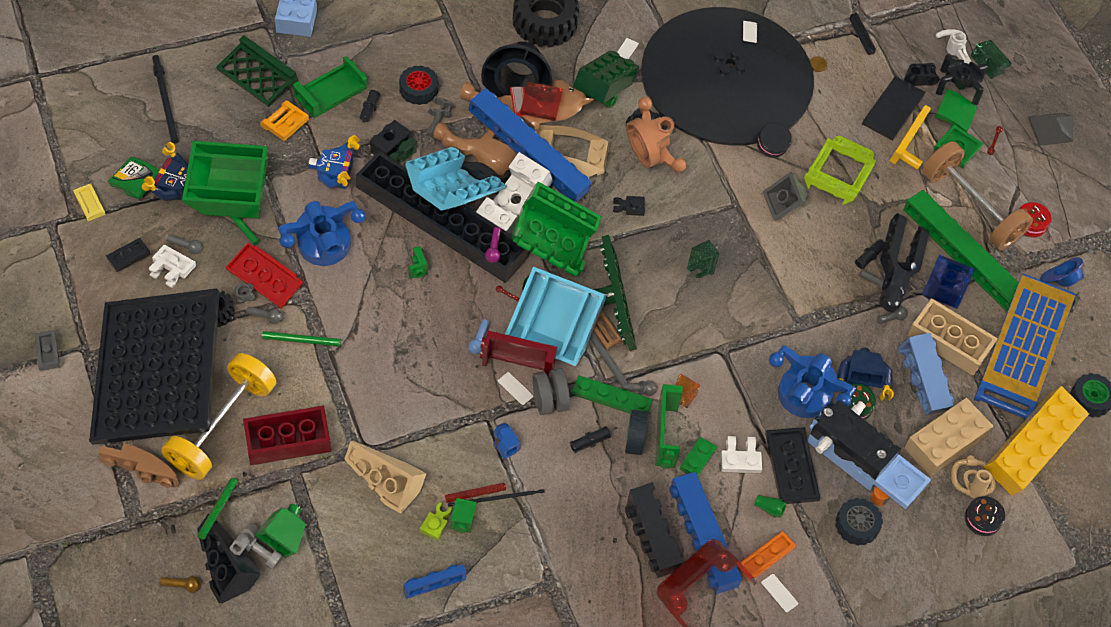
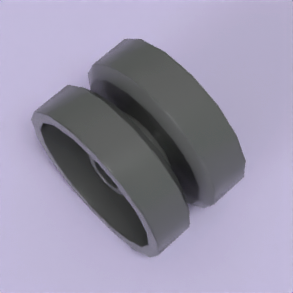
M562 368L550 370L548 376L544 371L533 373V392L539 414H551L553 406L557 412L568 411L570 408L569 391Z

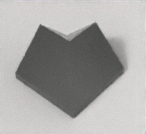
M1053 113L1028 117L1039 146L1073 141V115Z
M792 172L762 191L774 221H778L803 204L809 193Z

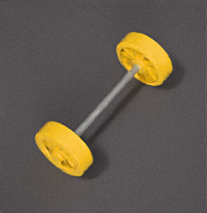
M237 353L227 365L230 376L240 386L211 421L210 431L203 432L194 444L182 437L171 436L161 448L164 458L182 474L192 479L202 480L210 471L212 463L199 447L244 389L254 395L264 397L275 387L276 378L266 365L253 356Z

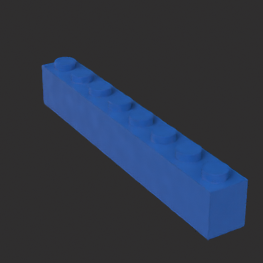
M485 88L470 100L468 110L517 154L520 152L549 170L553 179L551 184L564 196L577 202L589 192L592 184L590 179L582 174L573 163L567 161L547 140L540 137L520 116L513 113L494 93Z

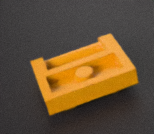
M285 100L281 107L270 117L263 119L260 125L263 129L269 130L281 140L286 141L309 120V115ZM285 112H288V113L285 114L280 120H278L275 124H273V123H274L278 118H280Z

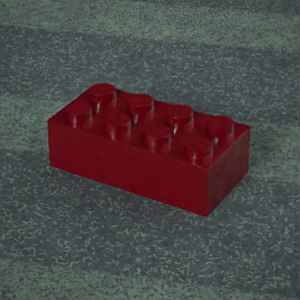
M324 405L243 419L250 466L331 452Z

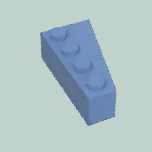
M931 333L909 337L897 349L899 354H904V366L911 371L910 380L912 385L918 387L917 396L925 415L948 411L954 406V399L948 390V380L942 371V360L937 355L935 339L932 338Z

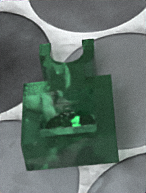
M413 137L403 141L399 145L398 151L389 155V158L397 163H400L401 160L403 162L417 152V141Z

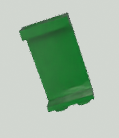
M663 384L658 402L655 466H660L664 469L675 468L680 452V446L664 445L666 411L677 412L682 396L683 386Z

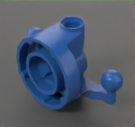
M313 201L305 206V212L298 218L297 222L287 223L278 227L281 235L279 242L282 247H292L295 239L291 234H296L299 253L302 257L313 265L328 266L343 260L350 249V234L348 228L343 223V217L352 211V221L362 223L366 218V214L362 209H358L355 201L345 203L338 208L321 206L320 202Z
M783 345L778 352H774L769 356V364L775 368L780 367L784 363L783 356L791 363L790 369L783 374L778 387V398L782 406L791 414L801 418L819 416L823 408L830 404L835 391L845 392L837 396L836 402L840 400L847 407L851 405V396L856 389L849 383L837 379V375L831 367L832 361L827 355L819 353L816 357L799 356L792 349ZM804 383H808V384L812 385L813 387L810 388L808 385H806V384H804Z

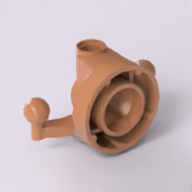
M642 97L638 101L642 119L636 118L626 124L628 139L635 155L641 164L648 169L663 162L666 166L671 167L676 174L686 169V161L682 158H673L666 146L670 145L669 136L674 128L673 120L669 117H659L651 120L649 109L652 107V101L649 97ZM662 125L667 126L669 130H663L661 128Z

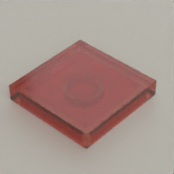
M527 82L520 114L556 121L563 89Z

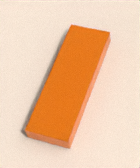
M782 530L737 564V569L749 582H752L795 549L796 544Z

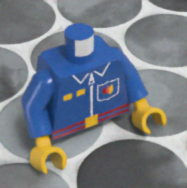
M352 135L347 143L342 146L323 150L320 159L310 158L308 168L317 170L318 180L328 188L339 187L346 189L348 180L351 179L350 173L354 162L352 149H359L357 142L360 139Z

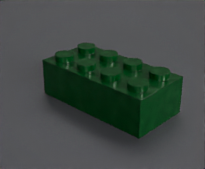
M609 50L579 68L573 88L601 103H605L633 84L639 66L634 64V61L619 56V53Z

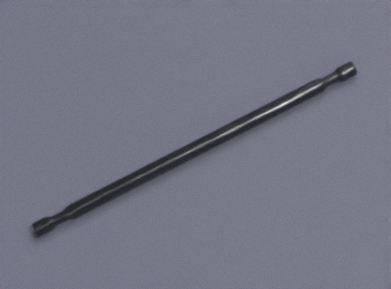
M540 489L538 491L471 499L469 501L479 503L545 492L544 489ZM452 502L448 503V507L455 505Z

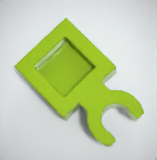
M441 502L436 506V514L429 512L420 527L421 533L437 541L448 525V521L445 519L450 517L452 510L449 507L446 512H442L440 510L442 508Z

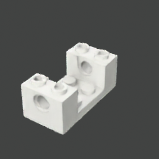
M520 152L509 165L512 175L505 183L507 185L506 189L500 190L494 200L486 197L476 213L511 235L522 206L535 184L539 181L549 187L553 182L549 170ZM520 196L521 202L513 204L512 198Z

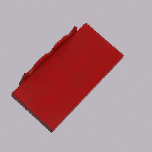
M248 242L225 267L244 283L252 284L255 291L280 309L303 284L302 280L297 278L294 272L256 245L253 246Z

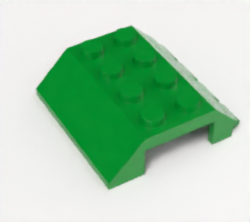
M538 181L522 206L512 232V239L523 249L530 250L536 256L544 260L547 259L549 263L560 269L563 268L564 271L576 277L584 269L586 262L582 260L589 238L597 232L602 216Z

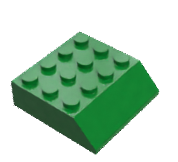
M193 141L182 202L203 215L260 219L268 167L267 146Z

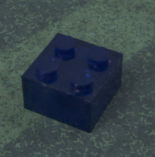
M939 254L922 295L958 309L974 268Z

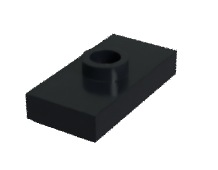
M138 238L106 255L115 271L118 272L150 255V250L141 238Z

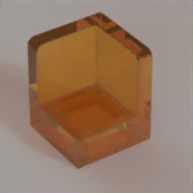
M680 374L675 385L683 386L680 404L688 408L698 395L700 385Z

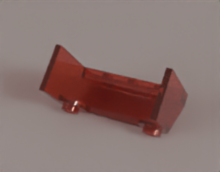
M712 539L707 541L657 588L658 598L683 627H689L680 617L688 607V601L683 593L713 566L721 572H728L737 566L753 585L757 584L747 569L718 540Z

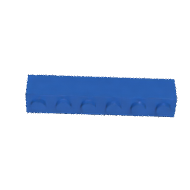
M696 472L673 478L671 487H669L672 498L676 499L678 513L685 520V530L693 539L692 546L695 552L698 551L702 569L706 570L709 587L714 589L715 594L739 588L742 578Z

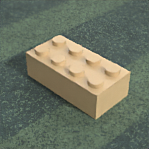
M932 298L912 324L907 335L912 337L931 333L932 338L936 342L937 354L972 376L975 375L998 339Z
M965 398L912 435L904 449L932 477L989 435L993 425Z

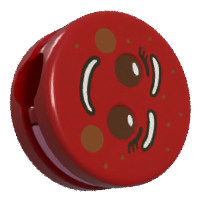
M1036 202L1023 204L1020 209H1024L1033 218L1032 225L1024 235L1028 237L1042 236L1047 231L1052 220L1049 210Z

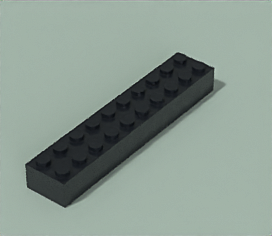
M380 151L356 174V188L504 283L527 259L528 251L518 246L513 241L512 235L501 229L498 244L500 258L496 262H488L485 258V252L490 248L493 229L498 226L465 205L441 211L413 190L405 167Z

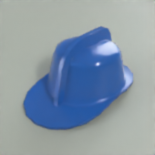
M1075 257L1045 271L1040 277L1041 281H1056L1060 286L1064 287L1074 285L1084 278L1081 269L1083 259Z

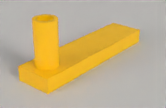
M925 105L890 158V162L896 164L900 159L914 169H919L923 161L905 149L931 110L930 107Z

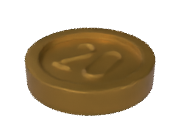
M816 56L810 60L813 71L822 72L826 69L827 62L824 58Z

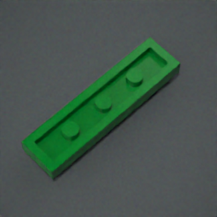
M578 375L572 391L574 396L631 414L632 409L649 413L653 400Z

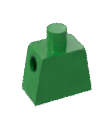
M290 504L288 509L282 507L274 511L256 532L255 536L285 558L296 554L306 526L305 522L298 518L301 511L300 507Z

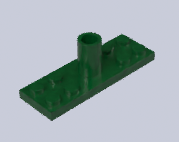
M605 235L602 236L603 244H600V248L605 258L603 260L604 267L608 272L612 285L593 290L605 294L606 301L603 307L616 303L617 308H614V314L619 323L617 325L619 335L622 338L623 344H627L630 351L636 350L637 346L617 254L610 236Z

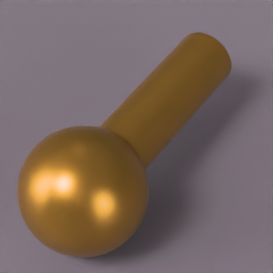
M190 576L187 579L161 577L160 586L185 588L190 593H195L201 588V581L196 576Z

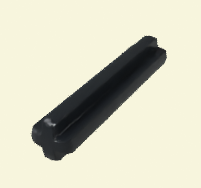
M852 13L849 19L868 55L875 54L876 47L859 14Z

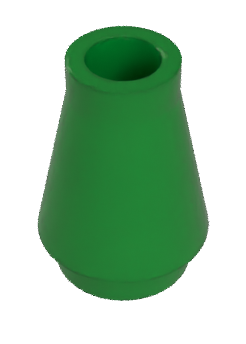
M758 495L755 506L774 518H781L785 511L786 503L782 502V499Z

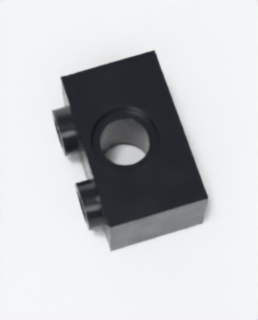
M394 119L390 124L385 125L378 135H374L371 138L370 152L376 155L380 151L393 159L411 142V131Z

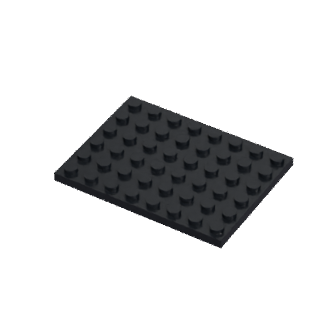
M217 288L105 302L89 442L92 445L210 431L220 296Z

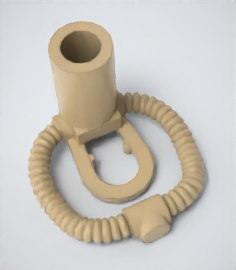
M972 455L966 459L957 460L951 470V481L954 487L959 492L973 499L991 494L996 488V481L989 471L982 469L979 471L968 470L964 473L963 480L966 488L958 483L957 470L961 465H979L984 467L987 464L983 460H977ZM970 474L975 475L972 483L968 481V475Z

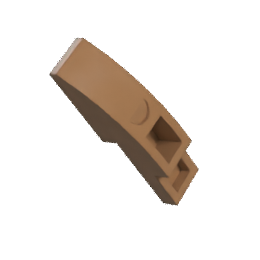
M124 443L121 450L101 446L99 450L101 462L111 467L114 465L120 466L128 471L136 470L138 479L143 482H156L164 487H178L179 485L177 475L162 460L143 449Z

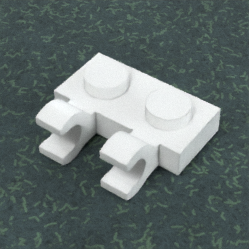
M163 245L152 257L154 263L149 267V270L152 271L150 276L155 279L161 275L163 268L169 270L170 272L164 277L168 280L165 284L173 288L178 278L182 277L185 279L196 267V263L181 253Z
M728 436L726 451H721V472L761 473L762 455L761 452H755L756 437H747L745 443L746 451H736V436Z

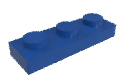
M464 564L459 566L451 565L441 572L433 571L419 579L411 578L406 583H403L404 595L408 599L466 580V569Z

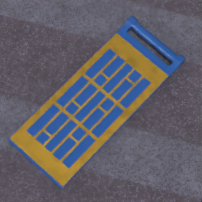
M1026 274L1021 275L975 395V401H983L1026 420L1036 407L1076 294ZM984 390H988L1002 397L1025 405L1028 407V410H1023L1014 405H1011L1009 403L984 394Z

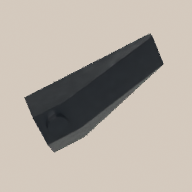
M207 514V516L205 517V519L202 521V523L200 524V526L197 528L198 533H199V531L201 530V528H202L203 524L205 523L206 519L208 518L209 514ZM216 520L206 538L200 539L202 551L206 552L208 562L205 566L206 570L210 571L212 578L209 581L210 588L218 603L222 604L249 591L261 574L245 551L240 555H236L230 550L234 539Z

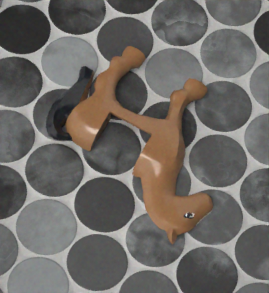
M554 80L550 90L554 97V102L538 101L525 95L524 99L527 105L525 111L528 112V116L520 117L529 127L537 131L541 123L564 120L575 115L581 110L583 105L591 103L594 98H587L585 93L573 88L565 80ZM466 82L461 89L460 98L470 102L479 93L474 85ZM511 95L497 97L513 112ZM443 122L437 124L434 131L435 139L442 141V144L446 147L458 149L463 155H472L476 158V162L463 161L461 167L473 178L482 180L495 176L504 184L510 178L509 165L517 154L508 145L493 139L495 133L490 129L480 138L465 139L456 136L450 131L447 124Z

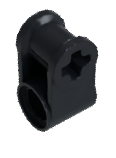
M914 63L909 65L904 81L913 86H932L937 84L940 78L936 74L934 63Z

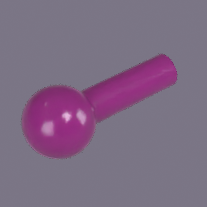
M494 227L490 248L485 252V258L490 263L496 262L500 258L498 244L501 228Z

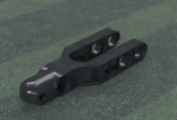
M900 213L895 214L890 221L880 259L885 277L879 301L881 306L888 312H894L899 309L902 298L907 291L910 277L921 270L929 237V231L919 226L914 234L913 241L910 242L911 249L909 256L906 258V262H914L916 268L915 270L902 269L897 262L907 218Z

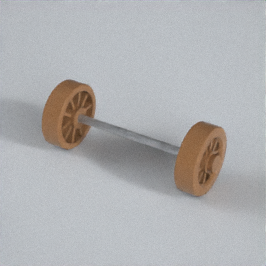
M956 142L946 143L926 161L922 174L931 183H936L951 173L1000 222L992 232L990 242L998 250L1007 249L1027 232L1032 225L1033 218L1024 209H1018L1004 219L955 170L964 157V150Z

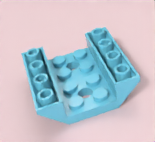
M454 147L406 162L413 190L441 211L506 189L507 185L495 176L482 180L473 178L466 170L461 169L465 156Z

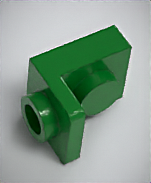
M414 247L413 256H411L413 265L408 267L410 279L421 278L428 274V264L421 247Z

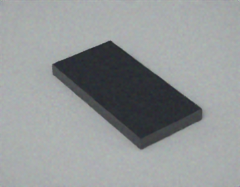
M895 76L867 114L862 125L893 141L924 97L925 91Z
M805 427L766 430L765 436L779 499H782V502L786 504L820 501V493Z

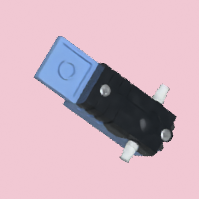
M840 400L835 404H828L824 407L820 415L814 418L813 423L809 427L811 433L808 443L815 447L818 453L824 454L869 491L876 486L904 509H907L930 483L931 479L899 455L901 448L898 445L895 446L890 439H886L885 435L877 432L876 428L859 416L866 407L863 402L859 401L851 409Z

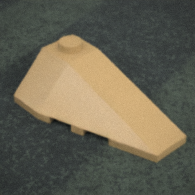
M350 441L345 461L359 476H362L369 483V488L378 493L381 497L380 500L386 506L398 513H402L420 493L426 473L401 460L355 441Z

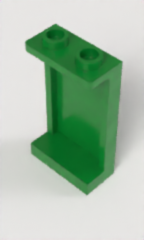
M345 56L343 57L342 65L304 86L299 81L294 83L293 94L315 119L366 90L368 79L366 74L357 68L355 62Z

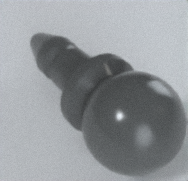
M640 381L639 383L622 385L624 389L638 391L640 395L653 396L657 391V385L653 381Z

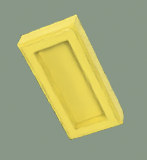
M92 184L73 190L87 221L106 215Z

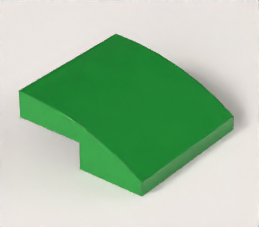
M947 88L935 118L951 123V127L956 125L965 132H968L978 107L964 96Z

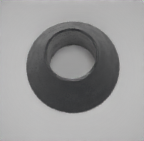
M524 41L508 44L494 50L486 58L481 71L482 84L487 90L494 93L496 97L511 95L510 87H524L525 95L538 101H544L550 93L553 82L552 71L546 59L536 46ZM514 62L524 64L532 73L527 75L518 74L512 71L507 64Z

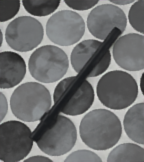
M154 55L152 56L154 76L157 77L170 139L173 144H176L179 140L164 80V67L161 65L159 56Z

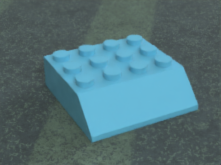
M533 267L505 334L556 346V359L576 367L585 352L606 301V296L603 293Z

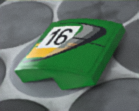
M131 156L108 180V183L112 187L124 190L127 196L140 199L147 192L142 189V184L146 183L144 179L150 176L155 180L160 170L143 160Z

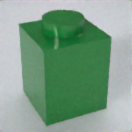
M456 498L450 529H454L459 533H471L477 502Z

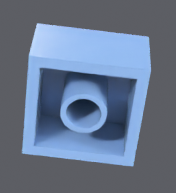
M279 0L275 16L276 33L311 37L317 13L316 0Z

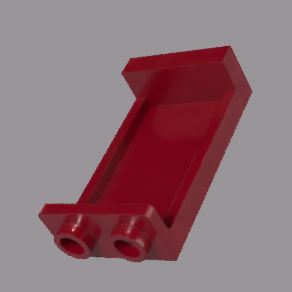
M489 330L487 336L482 338L480 346V358L483 359L482 366L486 367L488 359L493 358L543 370L547 376L550 370H553L555 367L556 346Z

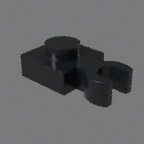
M626 196V200L619 197L613 199V204L619 205L613 207V212L620 213L626 211V215L644 216L645 197Z

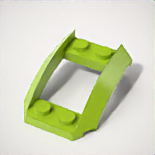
M835 136L833 140L827 138L816 160L804 176L808 190L814 185L819 190H824L837 198L844 199L842 205L854 201L877 161L873 159V150L842 136ZM833 149L839 154L849 156L857 162L864 163L861 172L852 186L821 172Z

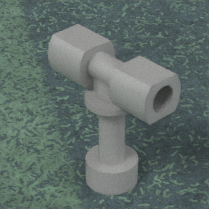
M249 523L234 540L230 550L234 554L240 555L245 548L247 552L252 549L268 560L266 565L273 569L282 555L276 550L272 554L256 542L258 538L254 537L259 529L256 525Z

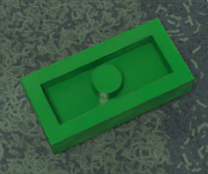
M700 437L681 464L680 470L686 474L696 472L699 477L717 450V446Z

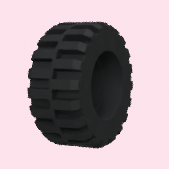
M514 0L513 26L517 34L523 40H528V43L537 44L538 47H553V45H561L563 41L567 42L575 34L579 17L578 0ZM548 10L556 13L558 16L542 18L535 15L534 12Z

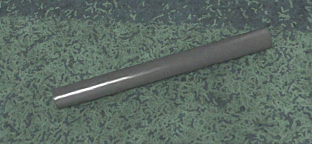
M593 330L590 340L622 387L623 384L628 383Z

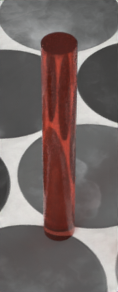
M505 483L445 495V501L448 503L456 501V498L467 499L505 491Z

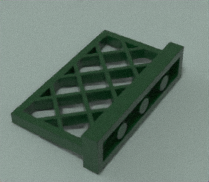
M243 35L239 39L240 44L216 68L267 107H270L291 84L293 85L299 81L297 74ZM241 50L246 53V58L236 59V55ZM257 61L259 62V67L249 68V62ZM246 62V68L237 69V63ZM234 63V70L224 69L227 64ZM270 70L272 72V76L262 77V71ZM259 71V78H250L249 72ZM247 73V79L239 80L237 74ZM275 80L285 81L282 86L275 87ZM272 81V87L263 88L262 82ZM260 82V88H250V83ZM273 91V95L268 100L263 97V92Z

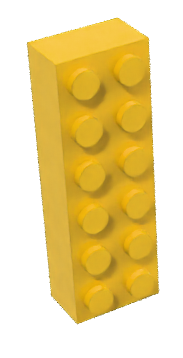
M1062 386L1056 388L1042 400L984 468L991 473L994 479L1011 496L1024 490L1089 413Z

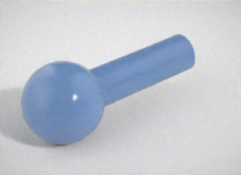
M482 320L475 339L470 341L468 349L472 354L481 353V341L490 323L488 320Z

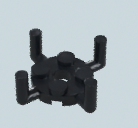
M947 54L940 69L942 73L946 74L941 77L936 94L942 95L946 83L951 81L956 84L958 89L964 90L973 87L976 92L972 104L978 105L984 88L979 83L984 79L988 68L987 64L978 66L973 62L968 64L964 63L962 59L955 60L950 54Z

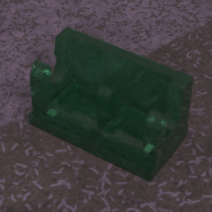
M992 40L978 43L971 54V57L978 65L987 64L986 74L990 79L1004 74L1005 71L1003 69L1010 67L1012 64Z
M710 240L700 243L691 249L687 269L689 272L700 269L702 272L698 273L696 278H703L709 274L713 275L715 272L719 252Z

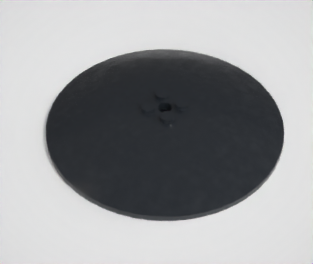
M701 8L672 18L653 34L644 50L641 64L644 90L658 113L663 117L671 118L674 122V127L697 139L721 145L757 144V135L763 126L771 122L781 123L788 129H791L805 114L814 89L813 69L800 43L786 29L774 21L759 14L737 8ZM743 21L757 23V43L743 41ZM726 63H731V64H733L734 66H733V67H730V66L726 65Z

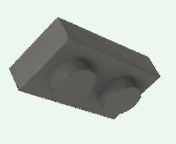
M55 330L34 333L39 371L60 368Z

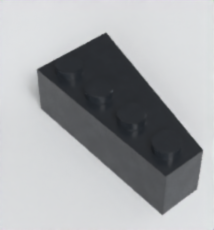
M652 482L630 489L625 513L627 518H631L634 524L633 531L641 540L643 553L648 555L651 571L656 573L657 578L680 571L683 561L674 537H669L668 535L670 534L667 518L662 519L661 517L662 505L659 499L655 500L653 490H655Z

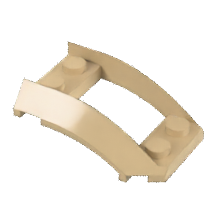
M539 125L536 133L547 140L551 146H553L555 135L574 136L591 141L587 163L575 158L563 157L570 163H573L588 178L605 172L610 146L607 140L591 132L574 127Z

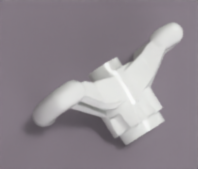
M947 29L936 33L935 36L938 39L950 36L946 46L949 54L964 60V63L969 64L971 62L965 47L967 42L966 35L962 31Z

